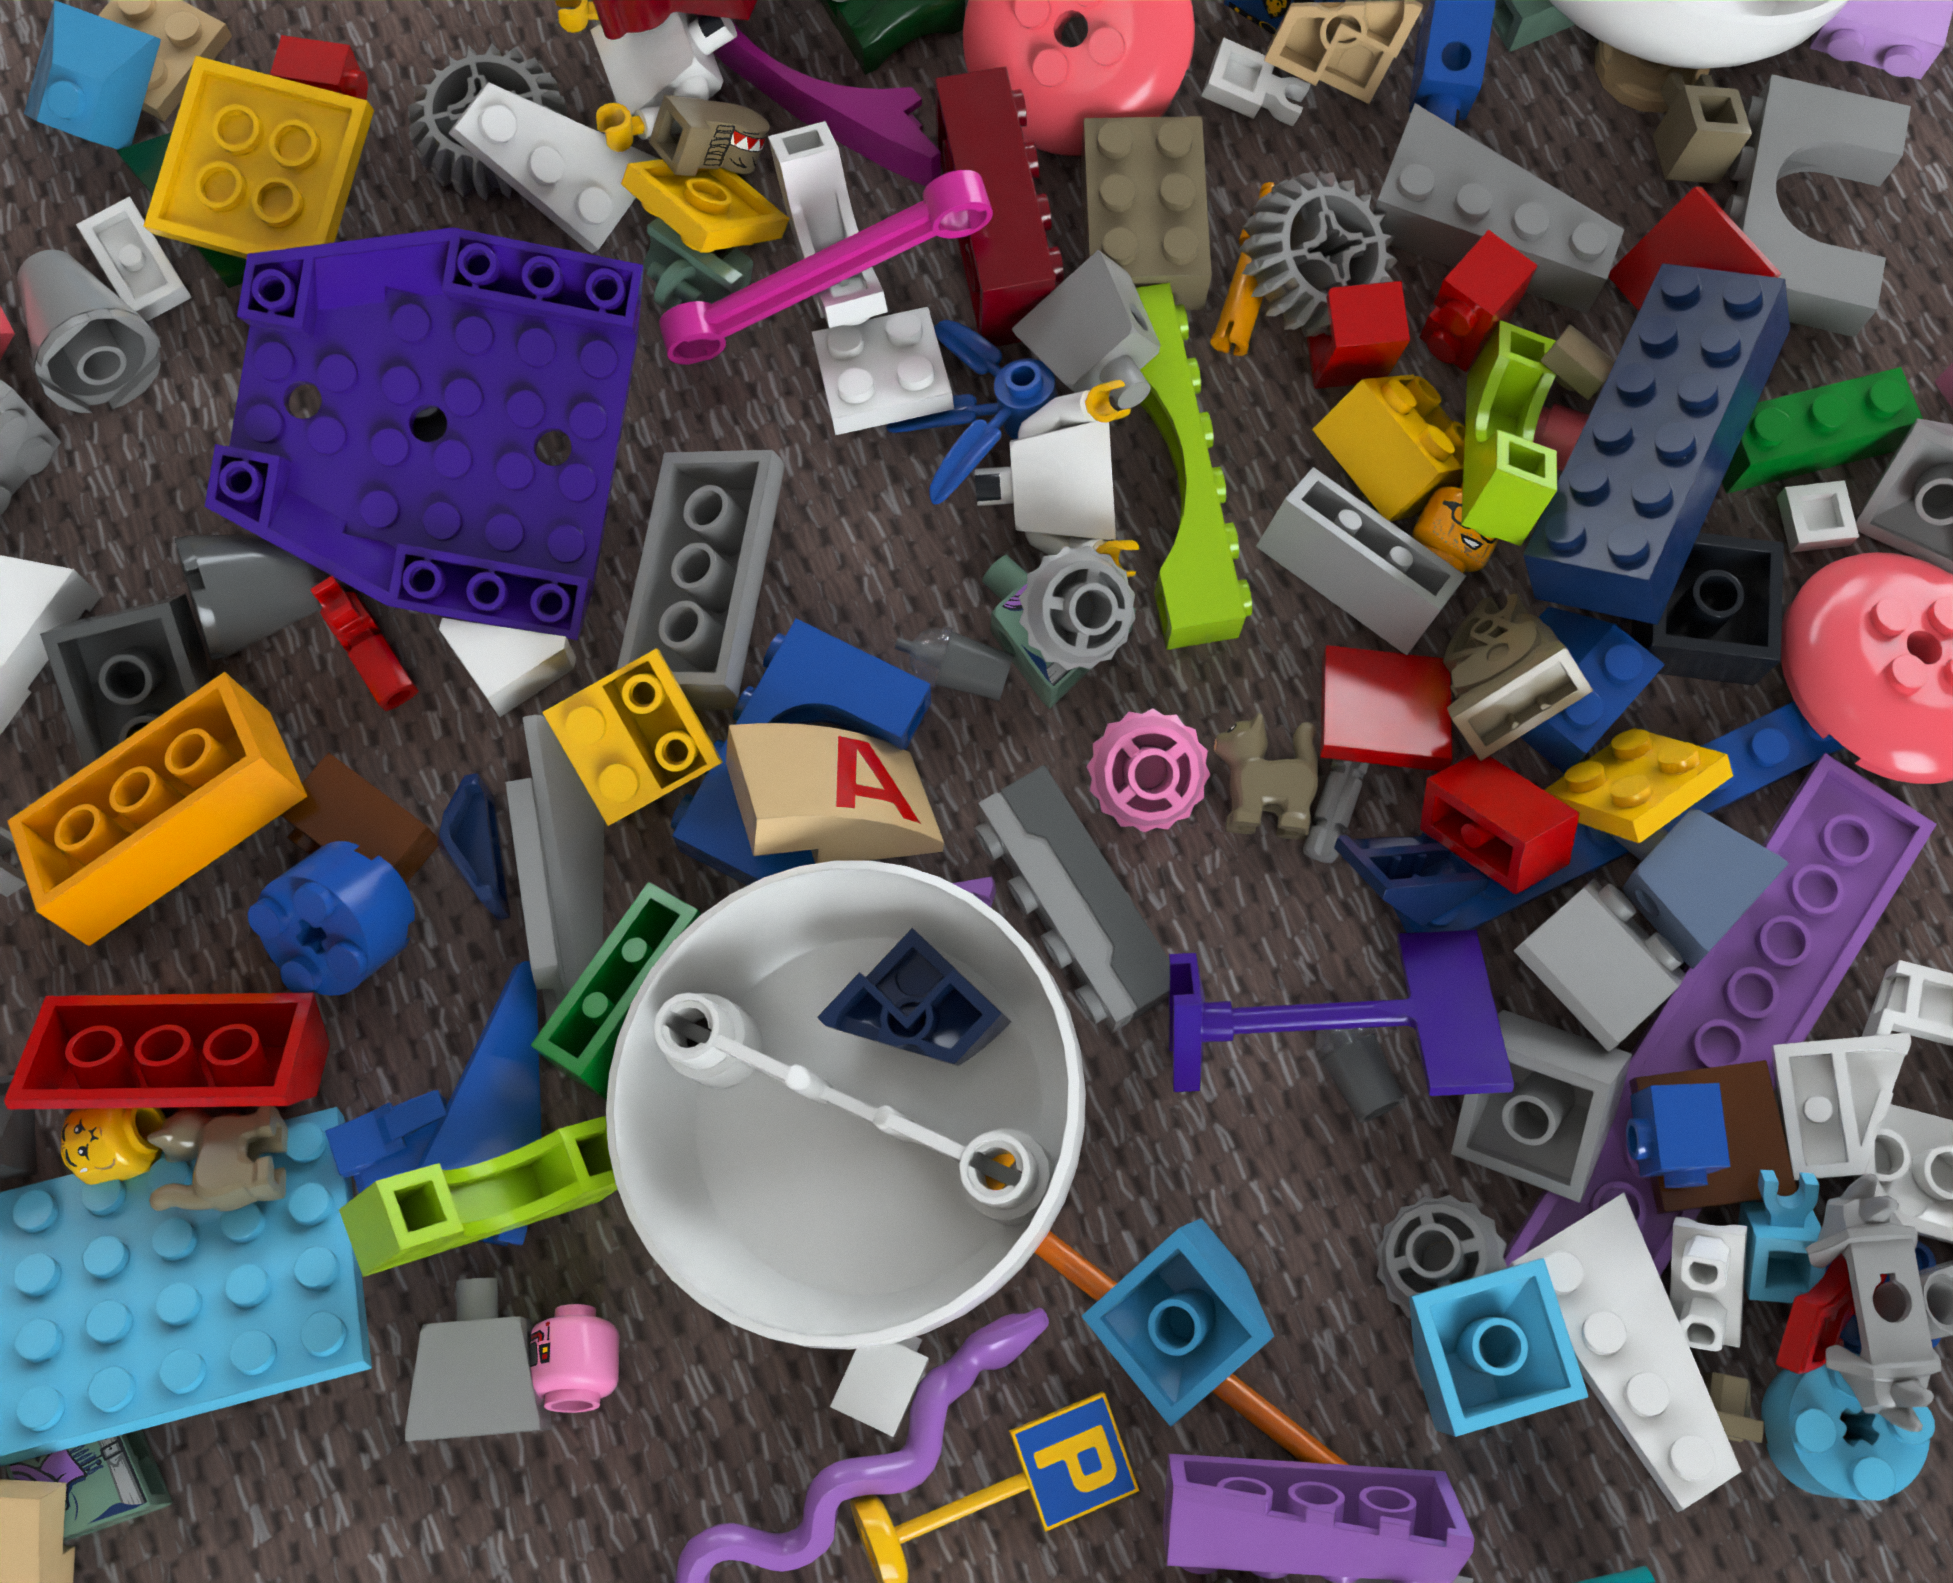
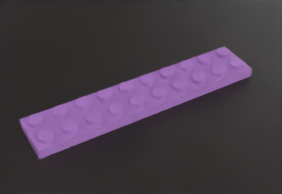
M1824 753L1810 768L1762 844L1763 847L1781 856L1789 864L1694 969L1686 964L1682 970L1686 974L1684 980L1660 1005L1630 1052L1632 1057L1618 1110L1584 1197L1579 1203L1544 1189L1504 1251L1503 1258L1507 1267L1519 1257L1620 1194L1625 1193L1659 1276L1662 1275L1672 1258V1236L1675 1217H1685L1695 1221L1701 1209L1657 1214L1650 1177H1640L1638 1160L1631 1158L1627 1148L1626 1126L1628 1120L1633 1118L1630 1099L1632 1093L1629 1081L1635 1077L1766 1060L1773 1090H1775L1777 1086L1771 1046L1805 1041L1936 827V823L1828 754Z

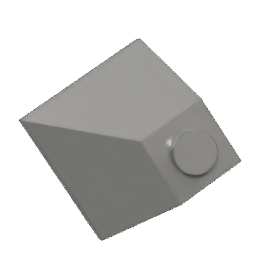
M1917 418L1855 518L1858 532L1915 558L1936 565L1953 574V424Z

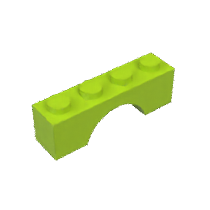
M1499 320L1467 375L1461 525L1474 529L1482 536L1499 538L1521 546L1557 492V451L1533 442L1543 404L1556 377V374L1540 360L1556 341Z
M606 1116L560 1128L512 1152L471 1166L442 1170L440 1163L375 1181L339 1209L362 1276L365 1277L600 1202L618 1190L608 1150Z

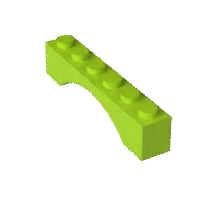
M1170 283L1138 287L1136 290L1160 342L1159 353L1140 369L1151 387L1148 396L1140 405L1151 416L1167 443L1177 473L1181 504L1179 529L1175 543L1159 571L1154 591L1166 650L1239 638L1246 616L1252 615V598L1247 580L1237 579L1233 559L1239 558L1238 535L1233 522H1224L1220 505L1226 502V485L1221 467H1212L1208 448H1212L1214 443L1211 418L1207 411L1199 413L1195 394H1200L1201 377L1196 358H1187L1183 343L1189 337L1186 309L1183 304L1175 305Z

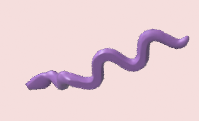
M1038 1307L1025 1314L1005 1315L972 1333L943 1365L929 1371L917 1385L910 1408L908 1436L906 1444L901 1450L886 1454L849 1458L835 1462L821 1470L807 1489L803 1519L795 1529L785 1533H771L737 1523H722L708 1527L692 1537L681 1552L678 1559L675 1583H709L710 1571L713 1566L727 1560L743 1561L768 1570L780 1572L795 1570L808 1565L826 1552L834 1540L838 1508L843 1500L863 1495L906 1492L922 1484L934 1471L942 1453L944 1425L948 1406L970 1389L980 1371L997 1370L1006 1367L1047 1328L1049 1320L1044 1309Z

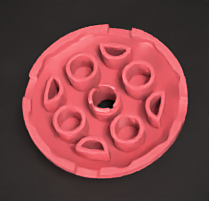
M968 0L963 25V49L968 73L1006 66L1012 90L1021 89L1025 100L1027 126L1021 127L1024 142L1034 141L1036 149L1064 156H1081L1084 118L1162 117L1172 104L1171 101L1182 83L1186 70H1189L1195 40V21L1191 0ZM1071 17L1085 18L1088 23V33L1084 41L1076 47H1065L1061 39L1066 23L1070 21Z
M1883 552L1863 553L1845 557L1821 568L1801 587L1795 599L1788 605L1782 621L1781 664L1789 691L1802 715L1822 739L1830 734L1842 746L1859 758L1855 764L1867 771L1892 780L1913 784H1935L1952 781L1953 574L1918 558Z

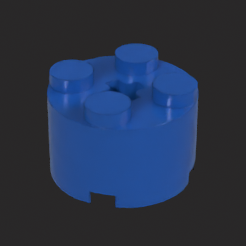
M347 841L328 843L270 882L260 893L257 902L250 906L247 912L250 927L260 936L268 955L280 969L282 982L291 992H315L330 996L348 993L407 947L411 937L407 938L408 925L415 920L413 899L399 873L379 855L370 860L354 851L360 845Z

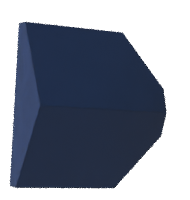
M478 773L464 775L443 813L437 843L445 859L497 920L511 918L495 797Z
M1422 832L1421 836L1373 837L1366 839H1350L1347 835H1340L1334 846V849L1384 901L1421 926L1486 890L1490 880L1486 874L1424 832Z

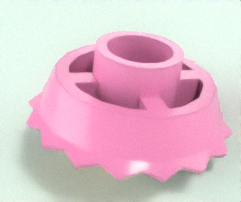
M1153 708L1143 714L1128 712L1121 721L1107 724L1104 736L1093 743V758L1086 766L1092 778L1089 791L1099 799L1101 812L1114 816L1120 827L1134 826L1142 832H1147L1154 828L1168 830L1177 820L1189 818L1194 805L1204 799V785L1211 775L1206 765L1208 750L1199 743L1196 729L1185 726L1177 714L1163 715Z

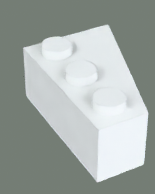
M0 555V735L31 694L28 687L49 660L40 634L58 625L78 620L86 609L90 612L101 597L74 569Z

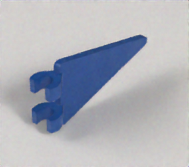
M530 961L517 963L513 967L445 1108L448 1116L439 1120L416 1169L440 1163L442 1170L463 1168L499 1157L541 1139L539 1053L530 1046L538 1035L537 989ZM528 1225L478 1240V1242L502 1247L508 1246V1244L523 1245Z

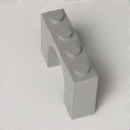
M1772 74L1758 97L1751 95L1744 106L1752 135L1732 163L1730 180L1738 181L1736 195L1732 194L1729 197L1724 212L1780 271L1781 275L1778 278H1785L1789 322L1855 337L1878 310L1886 257L1826 244L1803 234L1792 225L1783 213L1777 198L1776 182L1778 179L1793 173L1817 172L1880 187L1903 156L1911 106Z

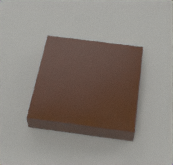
M1766 1060L1635 1077L1629 1081L1632 1094L1651 1085L1720 1084L1731 1167L1707 1174L1708 1185L1699 1187L1665 1188L1664 1176L1650 1177L1657 1214L1763 1200L1758 1189L1760 1169L1774 1171L1779 1181L1777 1195L1790 1196L1797 1191Z

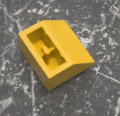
M1414 374L1362 379L1312 429L1380 515L1390 522L1410 518L1423 510L1435 490L1444 486L1457 487L1463 482L1465 426L1456 421L1452 422L1439 406L1441 397L1437 390L1427 380L1419 376L1415 377Z
M658 648L542 712L608 826L723 763Z

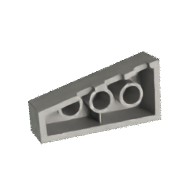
M1416 103L1410 114L1373 214H1386L1380 227L1383 234L1395 236L1390 244L1391 246L1454 268L1489 229L1538 265L1525 291L1526 293L1588 314L1607 281L1624 232L1623 228Z

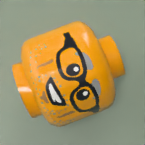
M1462 482L1460 488L1444 486L1431 494L1413 529L1412 535L1415 540L1464 574L1465 572L1481 570L1486 566L1499 538L1482 536L1474 529L1461 525Z

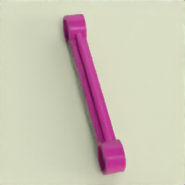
M957 170L943 174L926 186L923 191V201L712 304L693 301L672 307L659 320L669 360L677 364L689 365L712 359L724 350L726 346L725 337L935 236L948 239L960 238L979 231L989 223L993 216V210L981 175L971 170Z

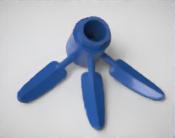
M948 319L940 321L934 326L937 339L975 373L986 374L989 372L995 377L994 391L997 403L977 405L976 397L971 394L953 395V410L887 424L886 429L888 432L898 433L971 423L947 453L934 475L929 487L930 500L933 505L940 504L946 500L994 447L1002 436L999 430L1002 425L1005 432L1011 438L1018 439L1021 423L1052 399L1059 397L1054 373L1042 361L1024 358L1012 361L1001 368L998 364L1002 360V353L997 347L969 327ZM995 415L988 424L985 420H976L977 416Z

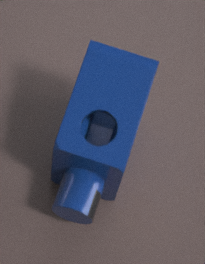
M1496 0L1430 1L1417 34L1409 112H1412L1416 103L1457 129L1459 120L1467 118L1483 81Z

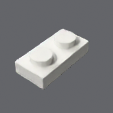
M129 196L76 225L119 297L142 318L149 321L192 297L155 236L143 226L145 220Z

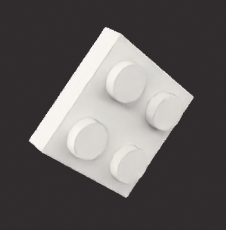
M928 307L868 319L858 325H840L812 332L835 435L954 409L950 383Z

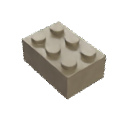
M1202 116L1084 118L1080 156L1084 262L1099 250L1128 272L1135 288L1170 283L1175 305L1183 304L1186 310H1204L1212 273Z

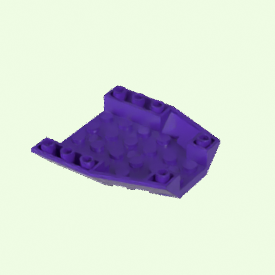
M454 227L247 254L237 317L250 325L230 444L229 446L215 444L204 507L387 606L494 626L565 636L567 639L578 641L595 585L638 342L644 266L642 264ZM310 384L316 386L322 398L320 409L312 417L305 419L296 418L289 407V399L292 392L301 385ZM427 408H437L443 411L447 419V429L444 435L434 442L420 441L414 432L416 416ZM552 431L566 434L571 441L570 456L565 462L555 466L542 463L537 454V444L540 438Z

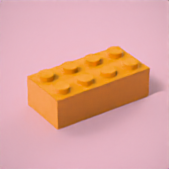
M223 672L7 820L36 912L87 946H91L307 797V794L271 713L226 672Z

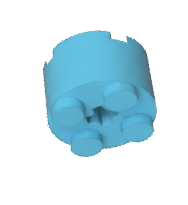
M1826 1364L1802 1374H1796L1784 1368L1770 1383L1761 1405V1420H1764L1765 1434L1768 1442L1766 1447L1771 1460L1778 1470L1799 1488L1815 1495L1831 1498L1880 1501L1900 1492L1921 1471L1927 1458L1930 1439L1935 1431V1420L1928 1407H1912L1923 1425L1922 1430L1919 1432H1909L1891 1424L1880 1414L1865 1413L1852 1388L1840 1372L1827 1368ZM1841 1414L1846 1418L1845 1424L1839 1419ZM1846 1430H1848V1435L1846 1439H1843Z

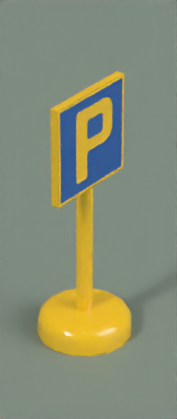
M1102 1391L1009 1430L1023 1472L900 1525L893 1526L884 1504L876 1495H863L850 1500L854 1521L877 1582H908V1568L901 1547L902 1543L1027 1489L1030 1491L1045 1532L1138 1492L1139 1488L1105 1392Z

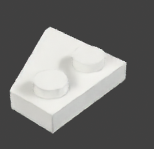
M1910 1032L1771 1046L1783 1133L1794 1180H1799L1800 1172L1814 1173L1816 1179L1866 1174L1876 1145V1136L1882 1120L1886 1117L1894 1094L1892 1091L1903 1059L1908 1054L1912 1043Z

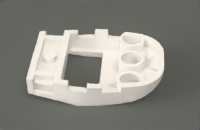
M1902 960L1888 967L1862 1037L1891 1034V1031L1900 1033L1910 1032L1911 1036L1953 1046V974ZM1890 1104L1886 1117L1881 1122L1875 1139L1876 1145L1865 1174H1874L1878 1178L1874 1197L1888 1195L1894 1198L1899 1203L1898 1209L1894 1213L1903 1225L1915 1227L1918 1235L1953 1244V1120ZM1864 1175L1853 1176L1854 1181H1856L1858 1178Z

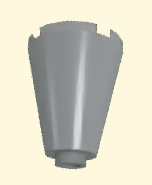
M44 250L27 258L19 268L17 281L35 374L44 393L59 407L78 413H92L89 408L90 405L103 404L108 401L111 408L114 409L129 403L145 392L158 375L161 365L157 358L158 346L161 348V345L151 325L70 254L60 250Z

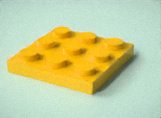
M195 56L143 226L152 234L244 259H247V254L335 243L374 113L373 107L367 100Z

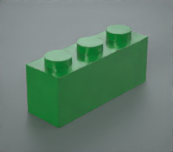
M1898 367L1758 402L1722 480L1726 494L1894 452L1903 442L1917 418L1923 419L1902 368Z
M648 882L530 1046L562 1074L607 1101L609 1071L617 1038L630 1005L651 968L671 943L701 915V912Z

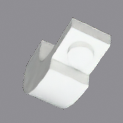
M826 121L768 136L787 216L790 218L789 223L800 260L858 233L846 187L839 148ZM872 267L812 295L820 317L826 319L829 328L840 325H858L867 321L872 316L888 312L884 291Z

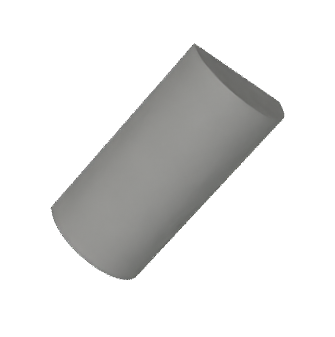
M773 450L664 453L617 670L658 648L694 710H724L735 706L738 701L785 470L782 459Z

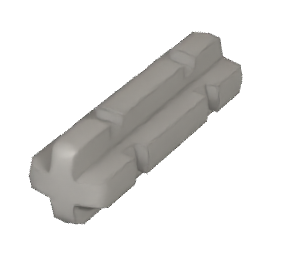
M1333 759L1331 768L1334 771H1330L1312 821L1316 826H1312L1311 830H1309V835L1303 847L1304 854L1309 858L1323 863H1333L1338 857L1339 853L1334 849L1338 836L1341 833H1345V830L1348 828L1363 784L1359 779H1363L1369 763Z

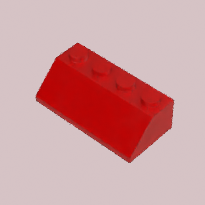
M314 992L45 996L4 1098V1103L7 1109L289 1106L317 1096L330 1043Z

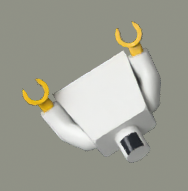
M555 0V4L561 8H575L560 9L558 11L559 24L567 32H580L586 28L589 20H596L597 26L590 31L617 102L604 104L597 110V129L600 132H605L606 144L613 151L624 152L629 149L633 144L634 135H638L642 140H650L664 94L709 100L721 89L723 78L713 52L737 37L735 26L730 18L706 15L697 17L695 14L673 12L663 24L652 30L640 33H626L620 39L610 40L604 35L593 2H588V0ZM676 120L671 127V135L682 133L683 128Z
M1113 380L1099 384L1091 390L1055 397L1024 420L1018 431V439L1010 441L1011 466L975 469L977 506L1014 504L1016 530L1025 531L1029 544L1048 555H1057L1065 546L1077 550L1090 546L1098 554H1110L1116 566L1123 569L1119 563L1121 550H1139L1138 543L1133 540H1114L1108 542L1106 540L1116 539L1109 422L1124 418L1131 412L1130 408L1120 411L1115 410L1109 402V394L1113 389L1124 387V382L1122 380ZM1124 570L1127 572V577L1136 575L1134 570Z

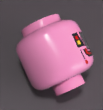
M584 1304L559 1306L555 1308L553 1318L546 1319L534 1326L529 1338L531 1378L536 1393L541 1399H544V1408L563 1413L586 1412L599 1408L600 1399L610 1395L618 1383V1329L611 1322L596 1317L595 1307Z

